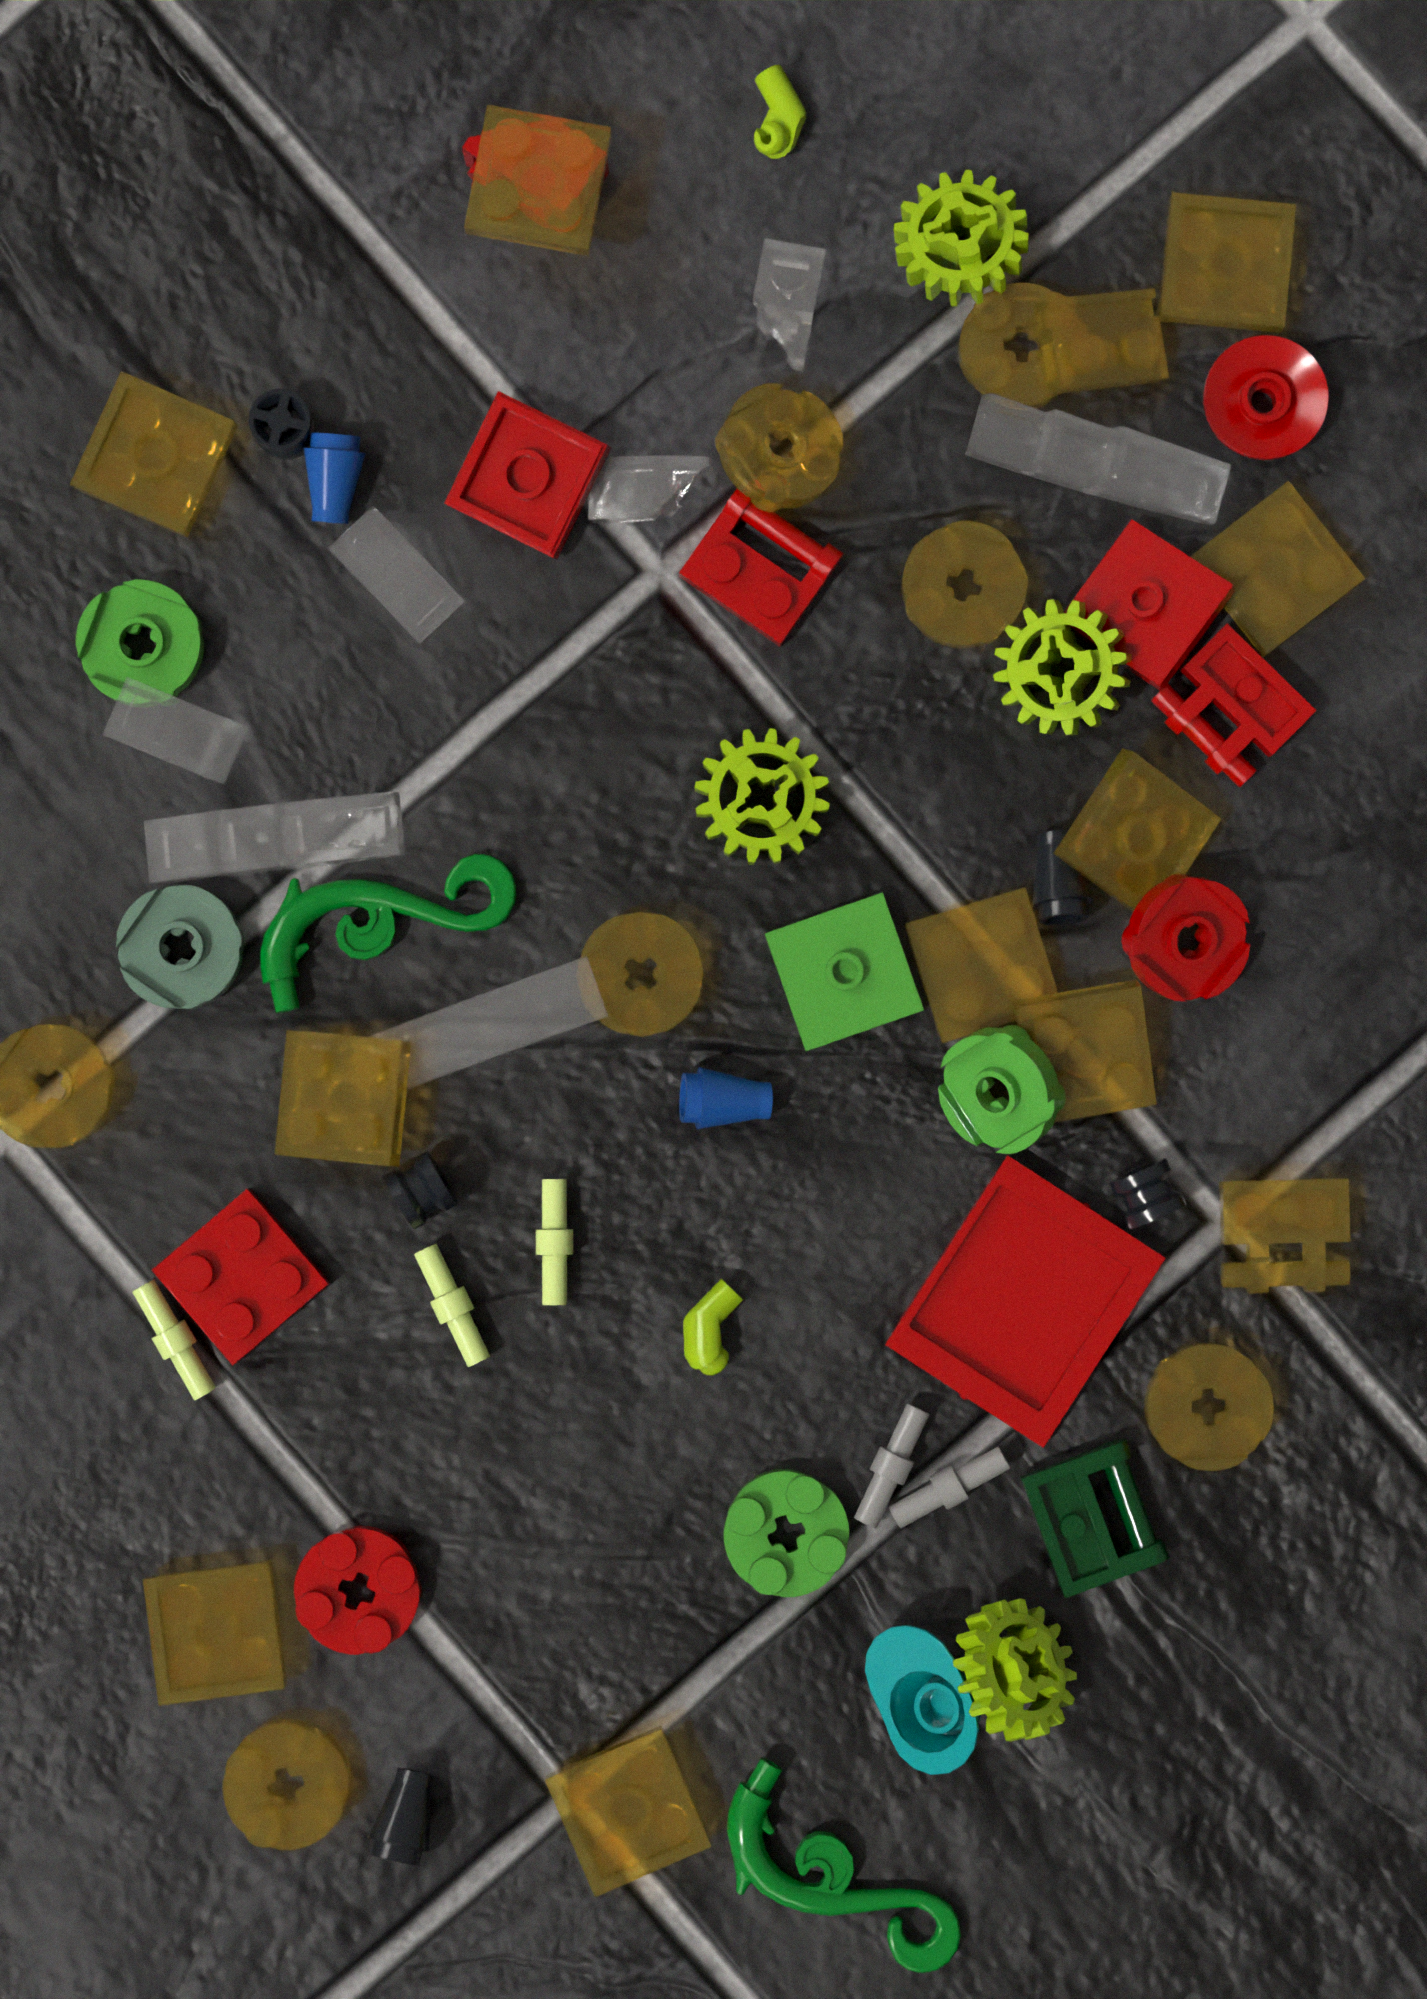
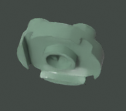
M178 885L168 886L160 890L155 889L139 897L128 908L119 924L116 947L119 948L118 959L122 966L120 969L123 977L137 995L163 1008L194 1010L202 1007L204 1004L215 1001L233 984L242 965L245 937L239 928L235 914L220 898L196 886ZM188 930L194 936L191 946L196 953L190 961L181 958L173 965L167 959L171 949L164 943L166 937L169 934L181 937Z

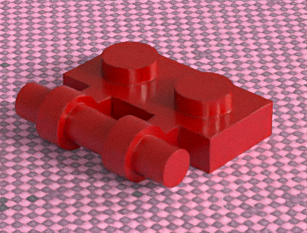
M1228 623L1180 670L1197 689L1185 700L1167 684L1162 692L1159 691L1151 700L1168 717L1164 723L1176 735L1182 731L1208 756L1204 762L1217 775L1223 771L1239 788L1257 771L1240 754L1251 741L1268 757H1271L1317 711ZM1211 701L1237 726L1236 730L1227 739L1222 737L1199 714Z

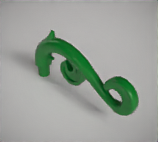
M472 854L464 857L451 869L446 878L444 888L445 896L451 901L457 900L458 891L467 882L476 880L488 886L491 893L490 905L484 911L471 915L447 909L418 895L383 882L364 879L334 880L312 886L302 892L299 879H291L286 896L264 934L260 951L262 982L264 985H270L275 1012L283 1013L300 1008L294 978L299 977L297 963L309 950V944H299L306 928L324 914L345 907H359L368 911L370 919L366 926L358 927L353 923L350 915H344L339 921L335 933L338 946L345 954L352 959L367 961L379 957L392 946L396 935L393 912L414 917L447 929L463 932L487 931L500 926L509 917L516 903L517 886L512 872L501 860L486 854Z
M761 1757L747 1783L743 1781L739 1783L728 1810L727 1836L736 1872V1892L739 1895H744L748 1886L752 1883L760 1893L780 1905L803 1913L827 1916L918 1907L928 1912L935 1919L937 1924L935 1932L929 1940L923 1943L913 1942L906 1938L903 1933V1919L898 1915L890 1918L887 1926V1940L896 1962L905 1969L918 1973L937 1971L949 1963L958 1950L961 1937L959 1919L951 1904L938 1895L917 1889H846L854 1872L853 1855L845 1842L833 1833L815 1831L804 1836L795 1851V1864L800 1875L805 1876L809 1869L815 1866L823 1869L824 1876L819 1882L807 1883L798 1881L783 1872L774 1863L765 1848L763 1832L769 1835L774 1833V1827L767 1815V1810L773 1800L768 1795L783 1769L776 1763Z

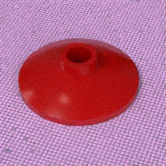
M1253 336L1236 342L1227 348L1212 365L1203 390L1205 415L1217 438L1232 451L1257 460L1279 459L1302 449L1321 428L1328 409L1329 394L1327 381L1316 359L1299 344L1279 336ZM1256 393L1267 394L1273 403L1272 410L1266 413L1255 410L1251 402L1252 396Z

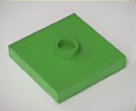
M883 892L765 933L766 941L805 1052L924 1011Z

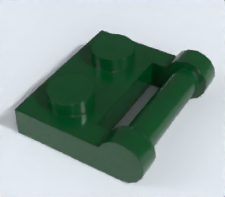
M1126 1438L1107 1442L1085 1453L1019 1476L1065 1598L1155 1566L1170 1558L1164 1540L1156 1539L1128 1463L1132 1453ZM1103 1469L1105 1470L1133 1546L1130 1550L1118 1555L1116 1554L1088 1478L1089 1474Z

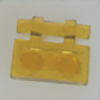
M1349 1179L1219 1181L1221 1244H1246L1245 1262L1221 1264V1283L1223 1288L1246 1287L1248 1294L1268 1293L1269 1287L1302 1286L1304 1292H1324L1326 1286L1349 1285V1261L1326 1260L1325 1242H1350ZM1302 1243V1260L1269 1262V1244Z

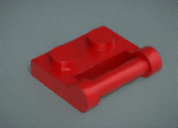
M741 483L679 571V577L781 647L838 566L845 553L830 543L825 547L756 500L758 493L744 483ZM741 520L811 567L801 582L732 535Z

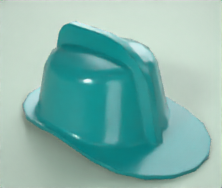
M912 1625L893 1626L876 1636L867 1651L865 1674L870 1692L899 1756L914 1769L927 1774L950 1773L966 1763L976 1747L981 1715L972 1717L969 1714L974 1698L971 1693H959L957 1688L963 1681H966V1675L953 1666V1660L955 1659L941 1640L928 1630Z

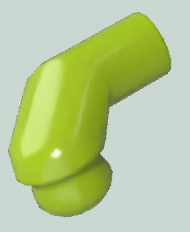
M780 64L767 68L754 80L769 107L761 128H756L754 143L760 153L772 159L784 157L795 148L806 120V110Z
M722 1278L686 1314L683 1320L684 1356L693 1369H699L708 1376L720 1373L728 1363L729 1353L722 1346L720 1324L743 1301Z

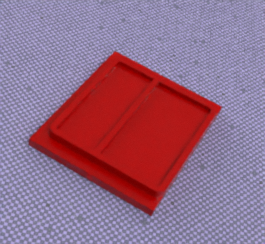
M1006 1155L904 1311L885 1345L957 1391L962 1399L972 1401L1044 1448L1166 1258L1091 1210L1089 1204L1077 1201Z

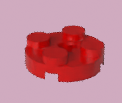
M1176 873L1167 877L1164 882L1154 886L1142 897L1132 913L1129 925L1122 934L1121 943L1124 952L1130 958L1134 973L1150 990L1174 1001L1187 1002L1186 1000H1193L1199 997L1208 999L1224 992L1236 981L1243 971L1250 951V944L1245 942L1247 933L1245 922L1249 924L1250 922L1244 904L1228 887L1205 877ZM1194 923H1197L1199 928L1194 936L1200 942L1198 947L1194 951L1187 948L1179 951L1177 944L1180 931L1184 927L1190 928Z
M358 1525L332 1532L312 1546L298 1567L294 1582L297 1619L302 1626L307 1628L315 1640L333 1651L350 1655L382 1651L390 1643L403 1635L413 1621L420 1605L422 1586L420 1576L417 1574L416 1565L410 1557L411 1554L398 1538L376 1527ZM358 1573H362L369 1577L367 1588L374 1591L375 1596L372 1602L362 1600L355 1607L347 1603L348 1594L341 1590V1582L343 1579L353 1581Z

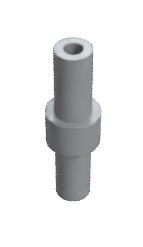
M907 1403L887 1447L880 1446L873 1460L870 1470L875 1473L854 1516L855 1519L873 1528L878 1527L897 1484L904 1485L914 1462L909 1458L930 1415L929 1413Z
M998 1446L956 1470L953 1465H950L930 1476L932 1483L890 1505L889 1509L898 1526L903 1528L943 1505L949 1510L970 1498L968 1494L970 1490L1011 1469Z

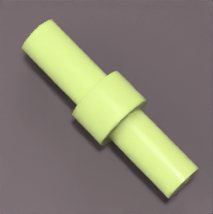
M542 1179V1229H536V1255H542V1305H567V1255L573 1254V1229H567V1179Z
M437 1243L415 1253L414 1256L435 1298L430 1304L440 1325L447 1323L467 1367L490 1357L469 1312L474 1309V1306L465 1287H457Z
M153 1279L132 1291L156 1333L151 1338L163 1360L171 1359L193 1399L197 1400L214 1390L216 1386L192 1346L197 1340L185 1320L178 1322L155 1280Z

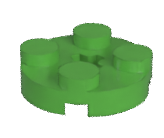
M135 579L123 582L124 585L114 587L107 593L103 591L92 599L85 608L76 632L78 657L82 661L83 669L88 678L99 691L122 704L145 707L153 704L170 703L177 698L182 690L189 686L200 668L204 653L201 621L177 592L158 582ZM142 627L152 629L150 639L156 643L154 652L152 654L144 653L141 660L131 659L132 649L124 644L127 634L138 635Z
M1007 1025L1003 1028L987 1027L974 1031L954 1044L945 1054L941 1067L944 1065L946 1067L944 1070V1083L938 1087L939 1101L949 1123L961 1137L975 1146H979L984 1142L991 1147L1001 1148L995 1153L1012 1154L1031 1146L1051 1129L1057 1113L1064 1108L1066 1102L1065 1090L1059 1083L1049 1058L1031 1040L1029 1034L1017 1025ZM992 1077L997 1078L1006 1086L1009 1093V1102L1004 1097L995 1099L991 1095L989 1089L995 1084Z
M776 1469L764 1472L743 1485L729 1506L724 1525V1544L728 1559L736 1573L761 1594L776 1595L784 1598L809 1594L825 1585L845 1561L849 1540V1524L845 1509L832 1488L812 1475L792 1469ZM787 1516L791 1524L802 1523L805 1533L796 1537V1548L786 1550L782 1543L772 1544L768 1540V1534L776 1530V1518Z

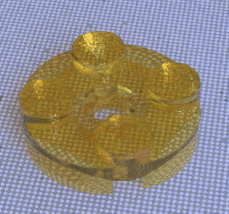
M1012 283L1006 285V291L1002 294L993 290L984 294L983 303L974 304L973 309L964 321L958 345L959 362L962 372L971 384L972 382L975 388L986 396L985 399L995 406L1013 411L1033 410L1043 407L1054 400L1071 383L1082 361L1084 337L1080 321L1074 314L1072 304L1067 297L1037 284ZM1015 332H1025L1029 340L1037 342L1038 350L1029 352L1027 362H1017L1013 351L1004 350V341L1013 340Z
M778 383L759 385L744 393L727 413L723 425L715 438V447L729 479L744 495L751 498L752 503L757 508L767 512H774L780 508L792 509L801 507L821 496L837 476L840 468L838 467L840 463L839 452L843 449V434L836 417L829 407L814 394L803 390L799 395L791 390L781 389L784 384ZM773 434L779 441L788 438L792 442L793 448L788 453L789 458H782L772 452L769 447L771 442L768 435Z
M958 521L933 531L914 546L903 570L901 593L908 619L925 636L944 646L960 649L991 644L998 636L1005 632L1007 625L1014 623L1025 602L1027 575L1024 565L1021 564L1018 554L1013 549L1012 543L1004 534L983 523ZM962 569H969L974 572L973 582L976 585L982 586L979 596L969 595L965 601H959L954 598V589L946 586V579L948 576L959 577Z
M636 912L615 916L593 932L582 950L578 977L586 1006L602 1024L615 1032L644 1038L673 1029L691 1013L700 996L703 969L698 948L692 937L682 926L664 915ZM648 958L653 960L657 964V967L652 972L654 979L657 981L656 985L651 990L642 985L634 991L630 990L625 985V982L630 977L629 972L624 968L627 962L634 959L642 964Z
M55 1024L36 1025L29 1029L25 1028L6 1038L0 1044V1129L15 1141L34 1148H66L90 1136L102 1124L109 1112L113 1100V1087L115 1085L114 1070L109 1065L101 1047L82 1031L73 1027ZM55 1070H58L63 1075L60 1084L65 1089L64 1095L61 1099L51 1097L46 1103H43L37 1098L41 1088L34 1080L40 1072L50 1076Z
M1198 1343L1183 1347L1158 1363L1146 1389L1144 1410L1148 1428L1164 1452L1188 1467L1204 1471H1218L1240 1464L1248 1458V1454L1256 1449L1259 1442L1264 1440L1272 1424L1274 1404L1267 1379L1250 1359L1228 1346L1215 1343ZM1212 1389L1214 1398L1225 1400L1226 1404L1225 1411L1215 1413L1214 1423L1203 1424L1202 1415L1195 1412L1192 1413V1402L1201 1399L1202 1390Z
M297 1719L270 1721L251 1731L229 1757L223 1778L224 1803L233 1823L254 1846L261 1848L271 1847L278 1850L303 1848L326 1836L342 1816L351 1789V1771L343 1749L329 1734H323L317 1728L308 1726L307 1722ZM287 1768L291 1777L301 1775L304 1786L296 1790L295 1800L286 1801L282 1794L273 1793L270 1785L277 1780L276 1770Z

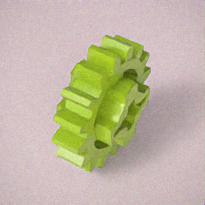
M965 170L961 183L952 184L946 172L940 173V188L933 191L927 185L920 183L917 186L919 203L903 201L900 206L904 222L894 223L893 228L895 243L899 244L895 247L897 265L907 267V283L911 287L920 284L924 280L926 281V298L931 301L942 290L949 292L951 306H958L962 293H971L976 304H981L984 297L983 288L990 285L995 291L1002 294L1006 291L1004 272L1018 276L1022 272V257L1020 255L1029 252V233L1024 232L1027 229V214L1025 210H1015L1016 193L1012 189L1003 192L999 196L997 195V179L992 175L980 186L974 184L972 170ZM936 216V218L934 219V221L929 222L933 217ZM958 236H964L965 240L959 241ZM994 254L987 262H985L988 255Z
M1051 599L1047 600L1046 616L1042 617L1035 609L1028 607L1023 610L1024 619L1027 623L1024 629L1007 625L1005 631L1014 640L1011 649L996 648L994 655L1007 661V669L993 674L994 681L1010 684L1012 690L1007 692L1001 701L1005 706L1021 703L1023 708L1019 712L1017 719L1021 724L1028 725L1039 716L1040 733L1052 735L1058 721H1061L1066 735H1078L1079 719L1083 718L1090 727L1097 728L1102 725L1100 714L1097 711L1101 706L1116 711L1121 706L1111 693L1114 687H1130L1131 681L1124 676L1118 675V666L1132 661V656L1128 653L1115 651L1114 645L1124 636L1122 630L1116 628L1105 632L1102 630L1108 617L1105 612L1096 610L1086 619L1084 602L1073 600L1066 614L1060 601ZM1071 626L1087 633L1095 642L1098 650H1085L1076 643L1075 632H1071ZM1041 635V646L1030 660H1025L1029 647ZM1061 655L1064 658L1073 659L1075 663L1074 670L1066 672L1064 680L1051 674V665L1060 663ZM1101 675L1096 689L1084 701L1083 690L1093 676ZM1027 685H1039L1049 692L1050 704H1054V709L1040 703L1032 695Z
M750 729L743 730V746L736 749L729 741L724 739L720 742V748L725 758L719 762L706 757L703 761V767L713 776L711 781L702 780L695 782V791L709 796V802L695 808L697 817L713 818L714 823L707 829L705 836L708 840H711L723 834L728 839L724 848L726 856L730 857L740 846L747 849V862L749 865L756 863L759 851H768L772 862L779 864L781 862V847L788 845L798 855L804 851L803 842L799 837L803 831L809 835H819L822 828L816 821L811 819L813 813H826L829 810L830 803L823 799L815 798V792L821 791L828 786V777H812L810 771L818 763L819 758L816 754L808 755L803 759L799 758L796 755L800 744L799 738L793 737L783 747L777 744L776 729H769L764 742H756ZM757 756L772 757L785 764L777 770L757 768L749 758ZM729 772L732 775V779L738 785L736 799L728 804L727 808L722 810L719 799L720 789L724 778ZM782 781H785L779 785L778 791L773 795L774 809L767 812L762 805H758L753 809L749 807L742 813H739L745 809V804L751 799L750 785L757 783L759 787L766 789L771 785L775 787ZM802 784L804 806L799 818L795 822L786 808L787 796L798 785ZM748 823L764 825L775 836L755 838L745 835L737 829H741Z
M1021 1598L1010 1602L1001 1600L981 1607V1612L969 1615L965 1620L970 1631L958 1634L956 1637V1642L965 1650V1657L953 1660V1666L961 1671H965L966 1681H963L957 1687L959 1693H971L974 1698L969 1714L972 1717L985 1714L987 1716L986 1732L993 1734L1003 1731L1005 1740L1010 1742L1023 1738L1028 1740L1050 1733V1727L1063 1724L1065 1717L1060 1708L1074 1704L1075 1700L1071 1693L1065 1689L1066 1682L1077 1679V1673L1065 1668L1064 1659L1073 1653L1071 1646L1059 1647L1056 1641L1061 1630L1060 1625L1056 1623L1045 1626L1043 1624L1045 1609L1039 1606L1028 1610L1025 1599ZM1003 1630L1008 1631L1007 1636L999 1637ZM1031 1702V1706L1024 1710V1704Z

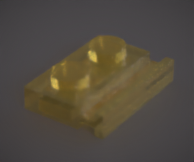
M1155 288L1050 298L1035 304L1036 314L1041 313L1044 329L1039 334L1049 394L1157 383L1169 378L1159 316L1154 317L1152 299L1156 298Z

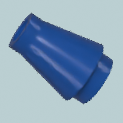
M311 433L310 448H303L312 504L311 521L349 524V511L366 454L360 452L361 437L330 433Z
M702 1067L698 1068L697 1073L682 1074L679 1092V1114L682 1123H695V1127L698 1130L755 1119L769 1120L771 1117L773 1105L771 1082H757Z

